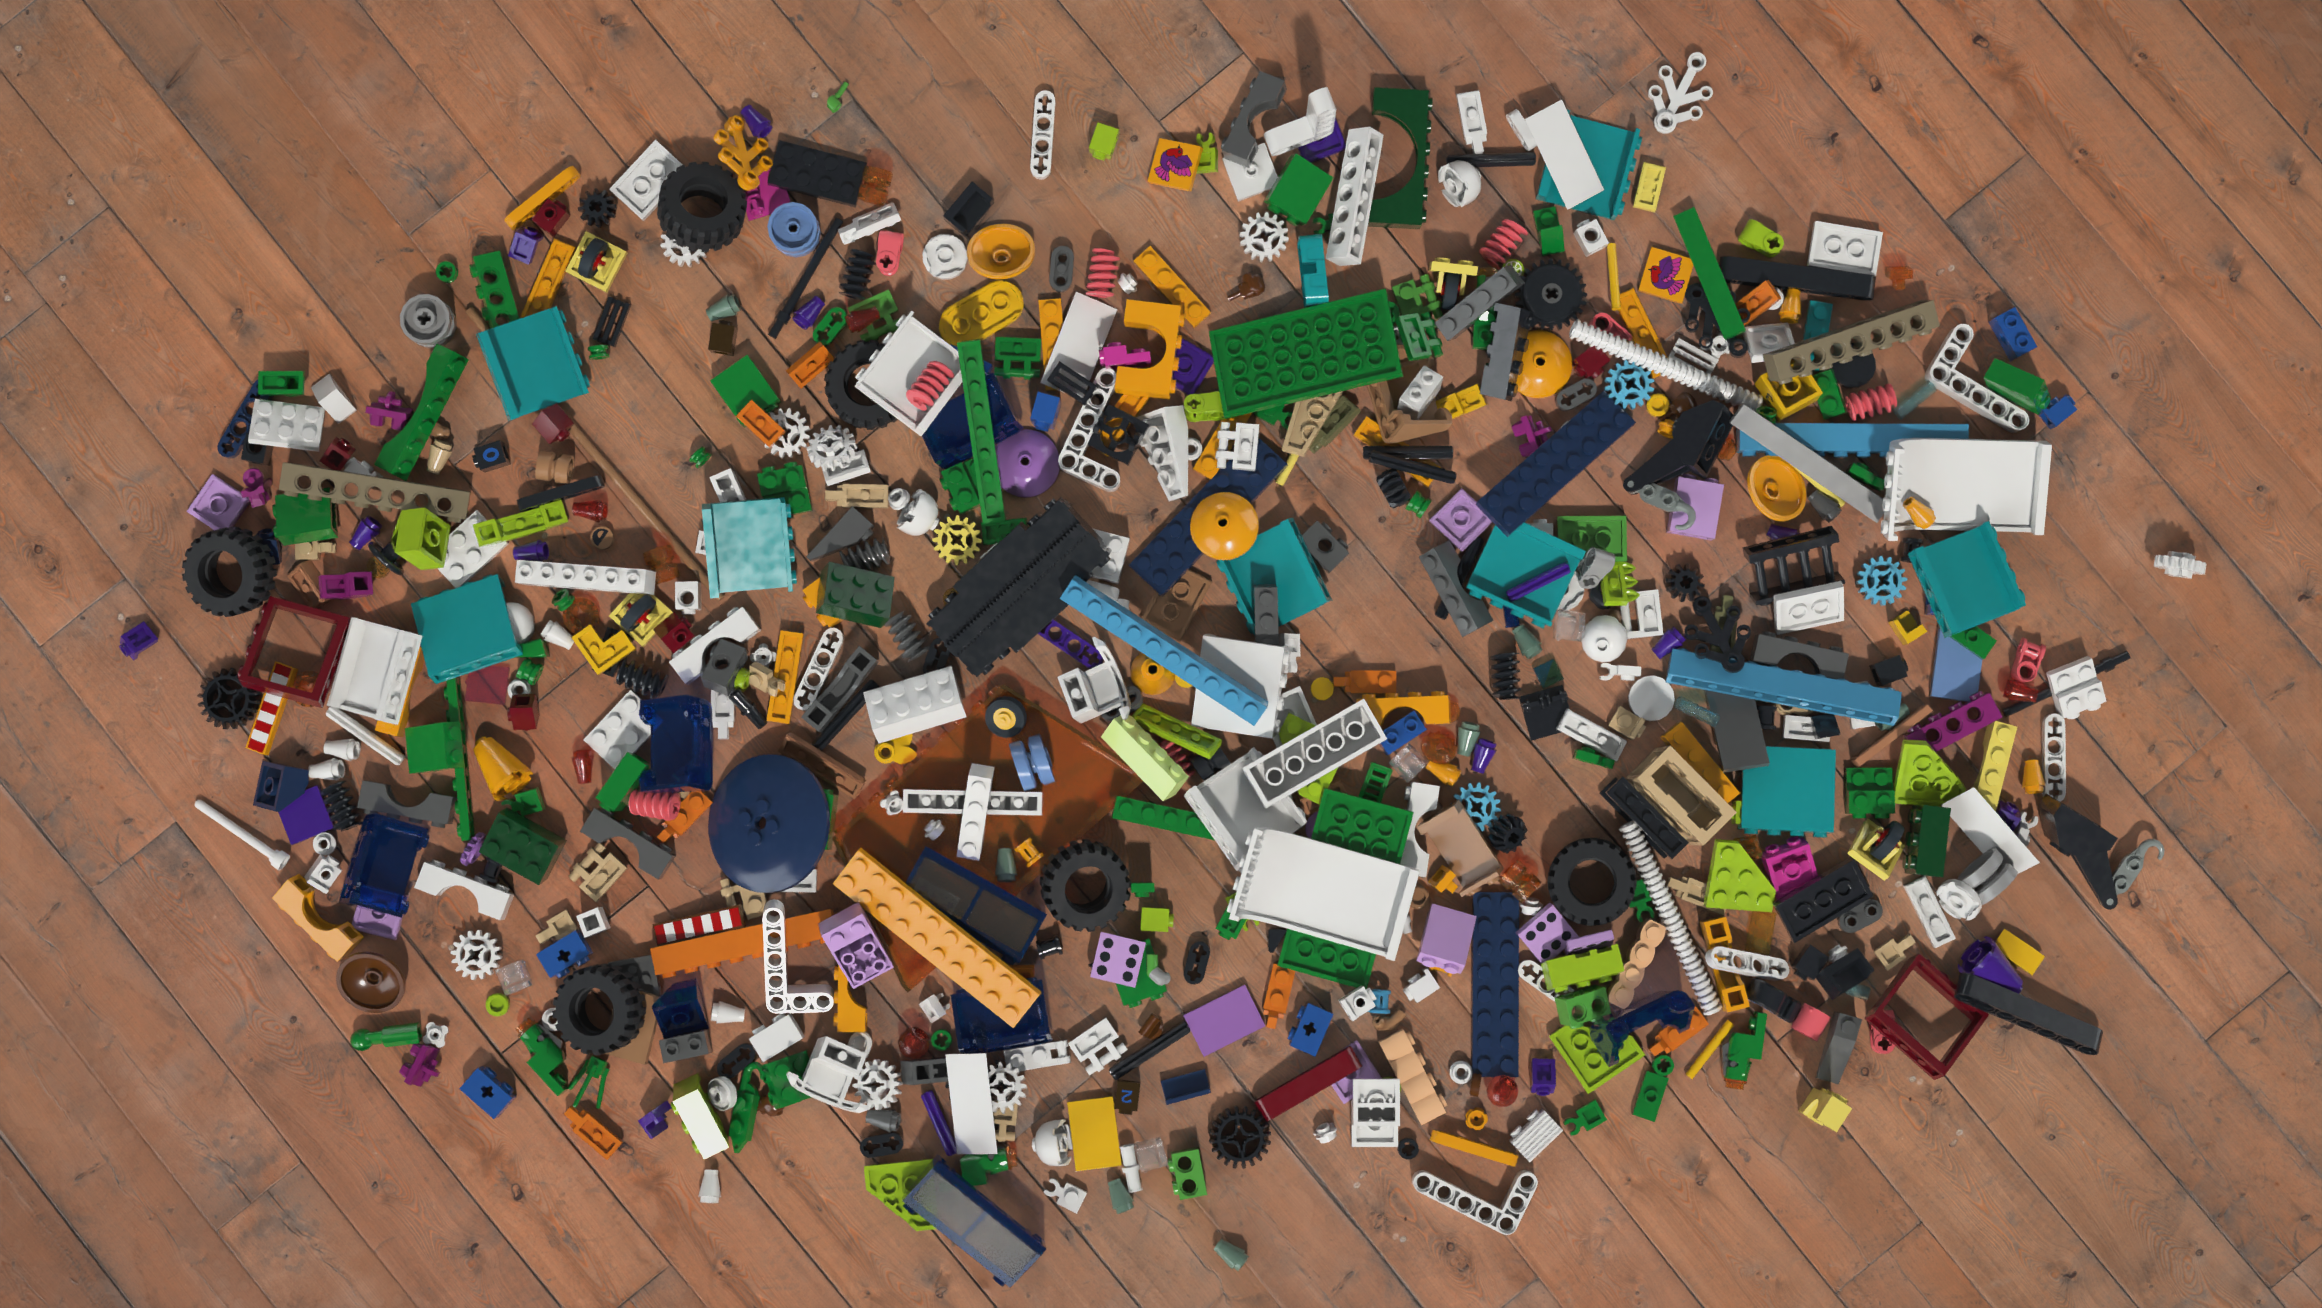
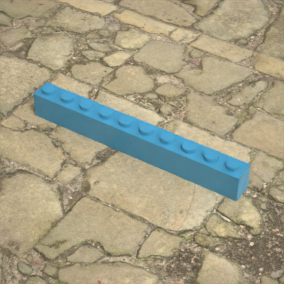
M1774 424L1821 457H1825V453H1834V457H1848V454H1856V457L1866 458L1870 457V454H1879V457L1886 458L1890 442L1897 439H1969V424ZM1736 428V453H1742V457H1755L1756 453H1765V456H1778Z
M1074 575L1061 595L1060 599L1251 725L1255 726L1267 709L1268 701L1078 576Z
M1684 648L1672 649L1666 676V683L1894 726L1899 718L1902 692L1895 691V689L1890 687L1878 688L1868 683L1857 684L1846 679L1836 680L1827 678L1821 674H1805L1800 670H1783L1778 666H1762L1753 661L1745 662L1741 671L1729 673L1723 669L1721 663L1706 658L1699 659L1695 656L1694 652ZM1734 658L1729 660L1732 664L1737 662Z

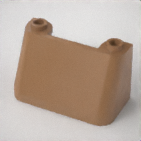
M1397 345L1403 377L1367 385L1383 441L1385 443H1398L1446 431L1453 424L1452 415L1446 408L1437 409L1435 399L1432 400L1419 420H1411L1410 414H1403L1402 410H1397L1400 397L1422 367L1425 365L1431 369L1434 365L1433 354L1427 359L1409 361L1404 345Z

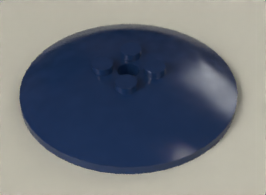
M772 754L759 755L745 760L728 773L714 795L708 820L709 841L719 867L734 883L754 892L775 893L799 884L818 864L829 836V807L826 795L818 779L802 763L786 756ZM762 817L766 819V825L763 829L759 826Z

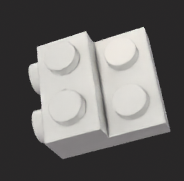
M2090 656L2046 672L2056 712L2063 718L2075 719L2080 716L2079 712L2097 710L2101 707L2102 703L2107 702L2102 682L2097 679L2094 663Z

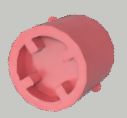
M1804 1003L1791 1028L1818 1042L1831 1017Z

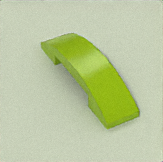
M562 500L541 505L536 509L496 520L494 518L473 524L472 526L479 547L514 540L568 522Z

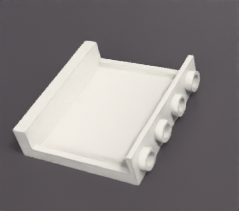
M911 311L908 316L903 314L895 324L899 327L894 334L889 332L882 341L885 344L881 351L876 349L869 359L872 362L867 369L863 367L855 377L858 380L855 387L918 435L922 436L960 386L962 376L958 351L912 317L914 312ZM930 361H938L946 365L954 373L955 377L953 379L947 378L949 385H942L944 391L942 393L937 392L939 398L937 400L932 399L934 405L932 407L925 405L927 410L923 411L910 403L906 397V392L911 389V385L916 382L917 377L921 375L924 368H927V364Z
M351 617L327 706L398 725L423 636Z
M1213 634L1203 635L1200 657L1268 701V706L1256 725L1253 726L1196 688L1191 726L1274 738L1276 733H1280L1281 720L1278 719L1279 710L1282 711L1284 706V697H1281L1282 688H1285L1287 684V674H1284L1285 665H1289L1290 652L1287 651L1288 646L1216 637Z
M1255 747L1198 786L1195 785L1190 788L1184 795L1236 871L1241 869L1239 866L1242 855H1247L1249 845H1246L1249 831L1253 832L1256 827H1265L1293 834L1307 822L1303 810L1300 807H1296L1292 801V795L1265 809L1243 771V767L1264 756Z

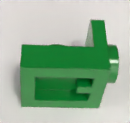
M1226 908L1216 929L1219 930L1218 935L1227 940H1230L1231 937L1236 939L1247 919H1240L1239 921L1229 919L1231 913H1228Z

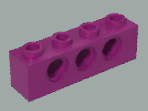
M1979 691L1969 697V702L1962 704L1960 701L1950 706V711L1946 714L1941 715L1939 712L1929 717V722L1923 726L1920 723L1915 724L1904 737L1906 740L1927 741L1937 752L2003 716L1991 694L1988 692L1983 694L1982 691ZM1971 707H1975L1978 710V717L1974 720H1970L1967 716V711ZM1950 718H1955L1958 722L1957 728L1953 731L1948 730L1946 727V722ZM1933 728L1937 732V738L1929 742L1925 734L1927 730Z

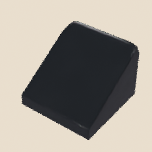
M1834 714L1811 717L1815 739L1840 735Z
M1287 929L1268 930V951L1270 953L1275 951Z

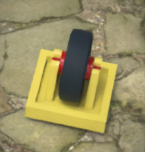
M586 231L565 272L607 293L628 253Z
M1437 257L1435 261L1429 262L1428 271L1438 272L1436 292L1442 295V309L1451 310L1455 307L1457 297L1464 295L1466 277L1477 276L1478 266H1473V261L1458 260L1457 264L1450 263L1448 258Z
M629 593L609 617L644 647L656 634L653 629L669 617L673 611L655 595Z
M1867 819L1863 822L1847 854L1885 881L1891 875L1905 847L1902 844L1903 842L1900 841L1904 827L1900 823L1892 821L1883 829L1870 819Z

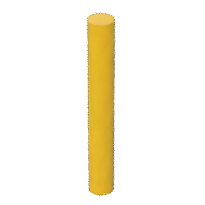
M1609 243L1607 245L1611 308L1616 311L1621 309L1616 244Z
M1726 1020L1685 1073L1689 1078L1693 1079L1734 1027L1732 1022Z

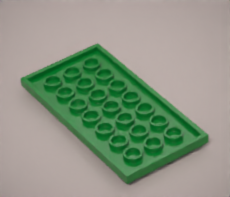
M1386 289L1209 331L1225 419L1403 377Z
M1324 788L1311 839L1400 864L1414 812ZM1287 929L1277 966L1355 988L1362 985L1367 989L1376 954Z

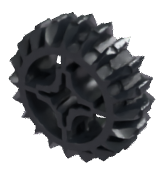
M222 668L220 674L214 671L212 673L213 679L210 677L205 678L208 685L200 686L202 690H205L204 694L199 693L197 695L199 698H203V702H199L197 705L205 707L201 714L208 715L206 721L210 723L214 721V727L222 725L223 729L228 730L230 726L232 729H238V723L241 726H246L245 718L252 721L254 718L250 713L258 712L254 705L261 704V700L255 699V696L261 695V692L243 687L235 668H230L229 672L227 669ZM234 680L242 688L232 690L230 686H226L225 682ZM217 689L219 695L218 698L214 701V693ZM227 695H233V699H230L232 700L231 703L226 702ZM245 697L244 707L241 708L240 701ZM227 707L229 712H233L234 716L226 718L219 714L217 710Z
M1234 1106L1235 1113L1231 1114L1229 1108L1225 1109L1227 1117L1219 1113L1218 1118L1221 1120V1123L1217 1121L1212 1122V1125L1217 1127V1130H1209L1211 1135H1216V1138L1209 1139V1143H1217L1211 1149L1212 1152L1220 1150L1217 1159L1220 1160L1225 1156L1224 1165L1226 1166L1230 1160H1233V1168L1235 1169L1238 1162H1241L1242 1168L1245 1169V1161L1248 1160L1250 1165L1254 1166V1157L1259 1161L1263 1159L1259 1154L1260 1151L1265 1154L1268 1153L1263 1144H1271L1270 1140L1264 1139V1137L1271 1135V1131H1263L1264 1128L1269 1126L1268 1122L1260 1124L1259 1122L1264 1117L1260 1114L1257 1118H1254L1256 1114L1255 1109L1251 1110L1250 1115L1247 1114V1106L1243 1107L1242 1113H1239L1238 1106ZM1241 1119L1251 1121L1258 1131H1246L1242 1127ZM1234 1120V1131L1221 1136L1224 1126ZM1238 1126H1240L1242 1134L1247 1135L1246 1139H1243L1242 1149L1238 1140L1233 1139L1234 1135L1237 1136ZM1259 1138L1256 1148L1249 1154H1246L1245 1146L1247 1142ZM1222 1143L1235 1144L1238 1147L1239 1156L1229 1153Z

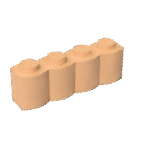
M1645 919L1640 924L1636 933V940L1629 945L1626 952V960L1623 961L1625 971L1616 975V980L1609 985L1606 991L1609 1003L1621 1009L1629 1006L1634 997V989L1642 982L1645 968L1654 958L1655 947L1662 942L1665 936V926L1651 919Z
M1401 1029L1378 1041L1396 1078L1400 1079V1085L1420 1124L1423 1125L1446 1113L1444 1107L1447 1106V1103L1441 1093L1436 1094L1433 1087L1437 1084L1431 1073L1426 1074L1423 1068L1426 1063L1421 1053H1415L1412 1045L1416 1043L1411 1033H1405Z

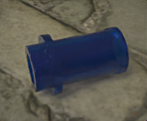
M1503 606L1505 628L1520 626L1518 617L1510 613L1512 609Z

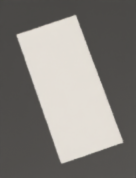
M1562 100L1525 119L1567 210L1604 190Z
M1076 292L1040 383L1061 391L1047 381L1059 361L1090 381L1099 358V350L1103 348L1117 309ZM1062 369L1059 370V373L1063 374L1064 376H1066L1067 378H1069L1085 390L1087 389V385H1085L1084 383H1082ZM1055 376L1054 380L1080 397H1084V394Z
M1974 787L1941 804L1942 807L1951 808L1950 817L1982 853L1996 848L2003 856L2002 864L2010 863L2018 874L2040 863Z
M986 1053L945 1054L957 1154H998Z

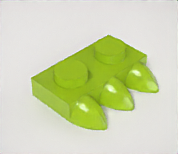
M1615 562L1613 569L1600 581L1604 606H1626L1628 602L1634 601L1640 596L1636 591L1627 589L1638 583L1635 578L1627 576V574L1636 569L1635 566L1627 562Z

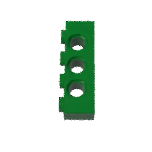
M500 251L473 256L469 269L472 278L476 277L478 286H475L478 299L483 300L484 307L481 310L484 321L488 320L492 329L500 326L496 322L497 318H505L508 323L518 320V312ZM492 275L496 281L489 283L483 277ZM498 296L502 302L500 304H493L490 298Z

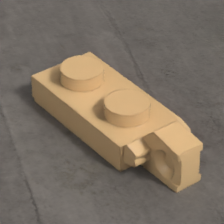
M843 484L837 486V491L825 490V500L837 501V506L888 508L889 485Z
M1682 876L1680 881L1668 877L1665 886L1677 890L1675 896L1718 914H1725L1726 909L1707 908L1704 906L1707 884L1690 877Z

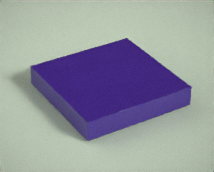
M1336 118L1332 134L1298 147L1301 157L1313 163L1345 150L1346 143Z
M1182 338L1181 349L1176 351V357L1180 358L1178 371H1174L1173 380H1177L1176 388L1190 395L1196 393L1213 365L1214 359L1212 355Z
M319 785L305 790L304 794L278 812L291 845L332 830L335 825L329 819L331 814L326 811L328 806L323 803L324 796L320 795L321 789Z

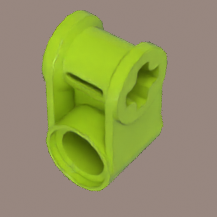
M1753 219L1748 220L1738 237V241L1741 244L1769 258L1777 256L1784 246V240L1781 235ZM1771 241L1775 243L1773 249L1769 248Z
M1219 391L1190 394L1184 399L1185 416L1190 422L1220 421L1225 419Z

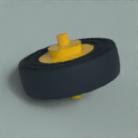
M1002 696L993 700L985 713V721L990 731L1003 738L1019 734L1027 720V713L1023 704L1010 696Z

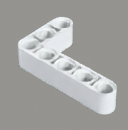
M1328 87L1315 90L1309 94L1305 117L1273 128L1263 134L1272 156L1291 151L1333 133L1337 109Z
M1959 324L1951 329L1925 372L1926 382L2011 433H2016L2026 428L2029 424V416L2024 410L1955 370L1974 334L1972 328L1967 324ZM1957 330H1960L1964 333V341H1961L1957 338ZM1945 350H1950L1953 353V360H1948L1945 357ZM1934 369L1941 371V380L1933 376ZM1953 381L1960 382L1962 386L1961 391H1956L1953 388ZM1974 392L1981 396L1980 403H1976L1973 400L1972 395ZM1993 404H1997L2001 408L2000 415L1993 412ZM2013 416H2017L2020 419L2019 427L2012 423Z
M1111 368L1101 369L1093 382L1098 388L1093 392L1092 397L1094 395L1103 396V403L1101 405H1094L1091 402V398H1089L1086 406H1082L1058 459L1062 471L1107 492H1114L1119 488L1121 481L1118 472L1085 457L1084 454L1093 434L1094 425L1097 424L1099 416L1104 413L1115 390L1116 373ZM1105 374H1110L1114 378L1113 382L1109 385H1105L1100 381L1101 377ZM1086 415H1091L1094 418V423L1090 426H1085L1081 422L1082 418ZM1075 436H1082L1085 442L1082 446L1076 447L1072 444V439ZM1065 457H1073L1075 464L1072 467H1065L1062 464ZM1086 466L1095 467L1096 473L1092 477H1087L1083 474ZM1108 475H1113L1116 477L1117 482L1113 486H1107L1104 483V478Z
M769 900L764 905L763 911L765 989L768 1010L772 1013L829 1011L834 1002V990L831 986L827 984L788 985L785 908L781 901ZM775 910L779 915L771 916L768 912ZM771 932H777L780 934V936L777 938H773L769 934ZM778 954L781 956V958L773 959L770 957V955ZM774 975H778L782 979L775 981L771 977ZM821 995H825L829 999L822 1001L818 997ZM803 996L806 1000L797 1001L795 997ZM780 997L782 998V1001L775 1002L772 1000V998Z
M1418 1170L1412 1176V1184L1418 1192L1504 1235H1510L1515 1232L1538 1184L1537 1178L1532 1172L1528 1170L1519 1171L1515 1175L1499 1208L1428 1171ZM1527 1175L1531 1176L1532 1183L1530 1186L1522 1187L1520 1184L1521 1178ZM1420 1176H1427L1429 1183L1425 1187L1417 1186V1179ZM1442 1186H1447L1450 1191L1449 1195L1445 1198H1441L1437 1194L1438 1189ZM1465 1196L1469 1197V1206L1460 1208L1458 1206L1459 1199ZM1516 1196L1521 1197V1205L1518 1208H1512L1510 1206L1511 1199ZM1489 1207L1491 1209V1214L1488 1218L1483 1219L1479 1216L1481 1208ZM1505 1217L1510 1218L1512 1221L1511 1226L1507 1229L1500 1227V1221Z

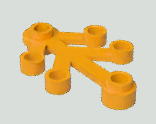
M735 115L729 117L725 122V130L719 129L713 138L716 143L723 146L718 153L720 161L726 163L738 174L737 182L742 189L751 191L759 186L760 180L758 176L764 171H768L772 167L773 161L768 156H762L757 162V166L751 170L750 162L759 153L765 152L768 148V142L763 138H757L753 143V147L747 151L742 134L745 123L740 116ZM729 134L734 136L736 147L728 140ZM735 157L740 162L741 166L732 158Z

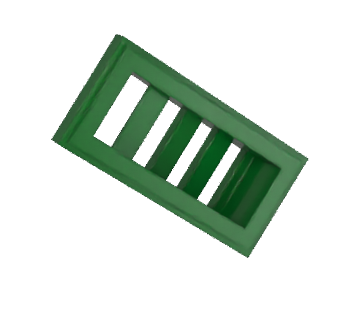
M537 639L519 644L523 655L515 658L550 657L546 641L544 639Z
M1370 762L1358 797L1363 798L1365 796L1381 803L1393 769ZM1373 770L1385 774L1384 779L1372 775ZM1370 779L1382 783V786L1378 787L1370 784L1369 781ZM1367 788L1378 791L1379 794L1376 796L1365 791Z

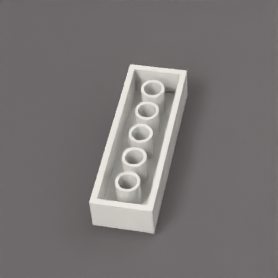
M1362 699L1243 767V771L1266 809L1375 747L1387 738L1365 699Z

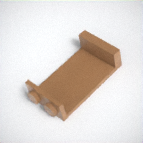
M1460 800L1424 819L1416 827L1421 835L1426 832L1429 834L1463 887L1459 892L1461 897L1468 893L1470 896L1474 895L1482 889L1481 886L1488 883L1491 885L1501 878L1499 875L1504 869Z

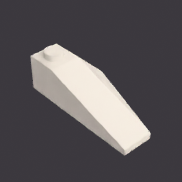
M1183 405L1163 407L1136 417L1149 424V428L1140 445L1145 447L1149 455L1147 459L1150 465L1155 466L1158 472L1157 479L1168 500L1174 501L1188 496V424Z

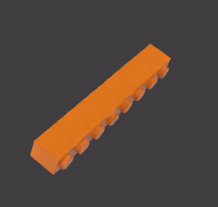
M833 908L786 918V952L789 951L788 946L797 945V948L800 949L811 946V941L819 940L820 944L825 943L818 923L833 916ZM763 924L650 948L655 975L662 974L664 979L676 976V971L685 970V974L699 971L698 966L706 964L708 969L721 966V961L730 960V964L744 961L743 956L752 955L753 959L764 957ZM771 932L769 934L773 938H777L780 936V934L777 932Z

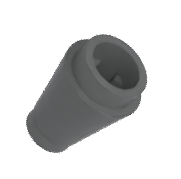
M1818 489L1808 498L1823 521L1826 520L1828 523L1833 521L1842 511L1839 508L1840 504L1827 497Z
M869 1109L866 1114V1123H870L888 1132L898 1131L901 1123V1113L896 1112V1110Z

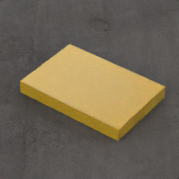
M1113 1096L1067 1102L1076 1171L1122 1166Z

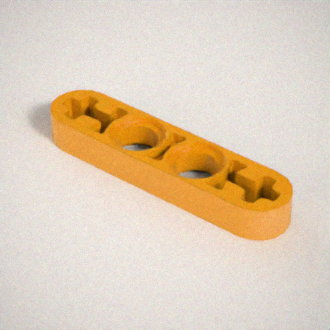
M574 166L566 168L507 215L504 221L511 230L519 228L538 212L548 198L553 201L578 181L581 174Z
M1432 1129L1429 1139L1444 1146L1516 1167L1519 1155L1436 1129Z

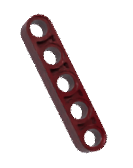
M1348 1046L1261 1096L1254 1103L1264 1117L1265 1122H1268L1362 1067V1064L1352 1047Z

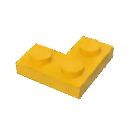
M590 624L571 637L597 675L602 674L636 650V647L624 630L619 631L603 642Z

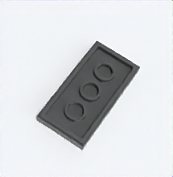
M1704 690L1723 773L1769 766L1770 762L1755 699Z

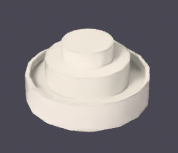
M719 1076L710 1081L708 1095L713 1106L720 1111H726L734 1107L737 1102V1089L735 1085L725 1076Z

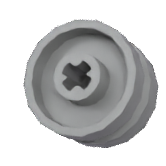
M420 294L410 298L400 313V326L404 334L418 345L426 348H434L436 344L441 346L447 344L454 336L457 328L456 316L452 308L438 297L430 294Z
M1992 848L1974 860L1960 874L1957 880L1963 881L1974 888L1981 900V905H1984L2006 889L2015 879L2018 872L2010 863L2002 864V854L1996 848Z

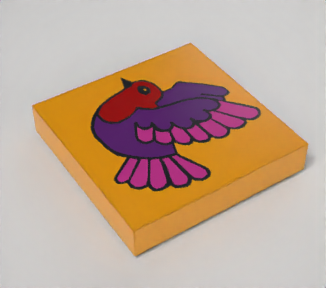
M1159 138L1148 182L1191 192L1203 148L1197 145Z
M1651 247L1638 291L1682 304L1693 269L1691 258Z

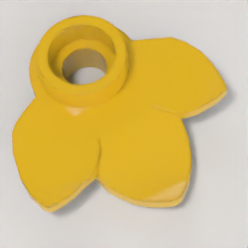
M913 733L877 744L874 750L876 759L884 764L893 761L898 764H906L915 759L917 753L909 747ZM884 748L890 750V755L887 757L882 755Z

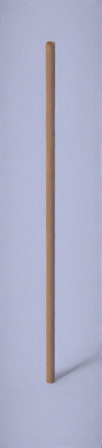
M473 307L466 311V314L482 332L491 329ZM574 424L569 432L709 590L708 575ZM719 593V598H716V600L720 601L725 595Z

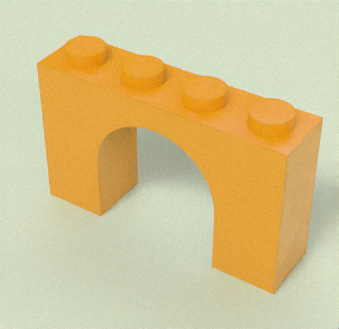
M1127 299L1124 316L1125 327L1148 329L1158 333L1166 343V352L1162 360L1151 368L1139 369L1118 366L1115 381L1116 393L1170 400L1171 393H1175L1177 380H1173V373L1178 371L1180 358L1176 357V351L1181 349L1182 335H1179V329L1184 327L1185 313H1182L1181 306Z

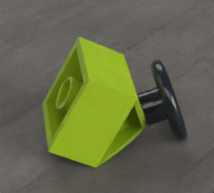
M426 508L401 510L391 542L384 548L376 542H369L368 548L383 565L400 576L404 574L403 567L397 561L400 557L420 570L444 568L451 526Z

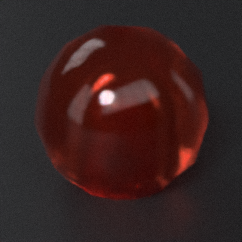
M918 1027L907 1028L900 1034L898 1040L901 1054L910 1059L924 1056L928 1052L930 1045L928 1034Z
M1506 1075L1493 1077L1486 1089L1488 1099L1493 1105L1498 1107L1512 1105L1519 1093L1517 1083Z

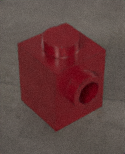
M548 198L532 218V221L552 237H555L570 215L565 211L567 207L557 199L553 202Z
M1596 346L1590 347L1572 362L1575 365L1573 369L1580 378L1588 379L1592 376L1595 379L1605 371L1602 367L1610 361V358L1605 352H1602L1601 348L1597 350Z
M556 403L542 410L532 425L551 444L557 440L559 442L565 440L570 435L569 430L574 423Z
M336 437L319 462L330 469L342 471L356 449L352 447L351 442Z
M675 612L653 629L673 654L694 637V634L690 631L692 627L690 622L684 616L679 618Z
M536 694L512 695L507 716L508 721H512L513 730L527 731L537 729L540 715Z

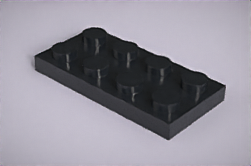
M779 140L767 183L769 186L856 208L867 162Z
M1849 857L1772 904L1791 940L1796 943L1873 897V894L1855 859Z

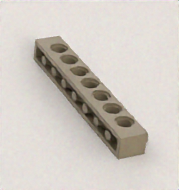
M1920 300L1763 354L1769 381H1778L1779 384L1789 383L1793 381L1792 377L1812 375V370L1832 368V363L1852 361V357L1859 354L1860 357L1873 353V349H1887L1893 346V342L1899 341V343L1912 340L1913 335L1923 336L1930 334L1932 329L1940 326L1934 300ZM1911 318H1913V325H1912V326H1911V324H1910ZM1892 324L1894 327L1893 333L1890 330ZM1872 331L1874 333L1873 340L1870 337ZM1852 338L1854 339L1853 347L1850 344ZM1832 345L1834 346L1833 354L1830 351ZM1812 351H1813V353H1814V359H1813V361H1811V359H1810V355H1811ZM1793 358L1794 366L1791 368L1790 361Z
M283 462L279 490L284 491L286 496L298 497L299 493L308 494L307 499L322 501V497L331 498V503L345 504V501L355 502L354 506L368 508L369 504L377 505L378 510L391 512L392 508L401 510L426 508L436 516L448 517L447 521L461 523V519H467L471 491ZM302 475H306L311 479L309 488L300 486L299 479ZM325 479H330L334 482L335 488L332 492H327L323 489L322 484ZM348 483L357 485L358 493L355 496H351L346 492ZM375 486L381 490L382 495L379 499H372L370 497L369 490L371 487ZM400 490L404 493L405 499L402 503H396L393 500L392 494L394 491ZM418 494L427 496L428 504L425 507H420L416 504L415 498ZM441 498H448L451 501V508L449 510L440 509L438 503Z

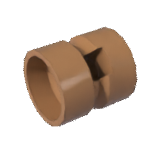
M541 450L536 463V479L551 481L553 478L556 483L569 484L574 472V456L561 453L559 456H556L554 452Z

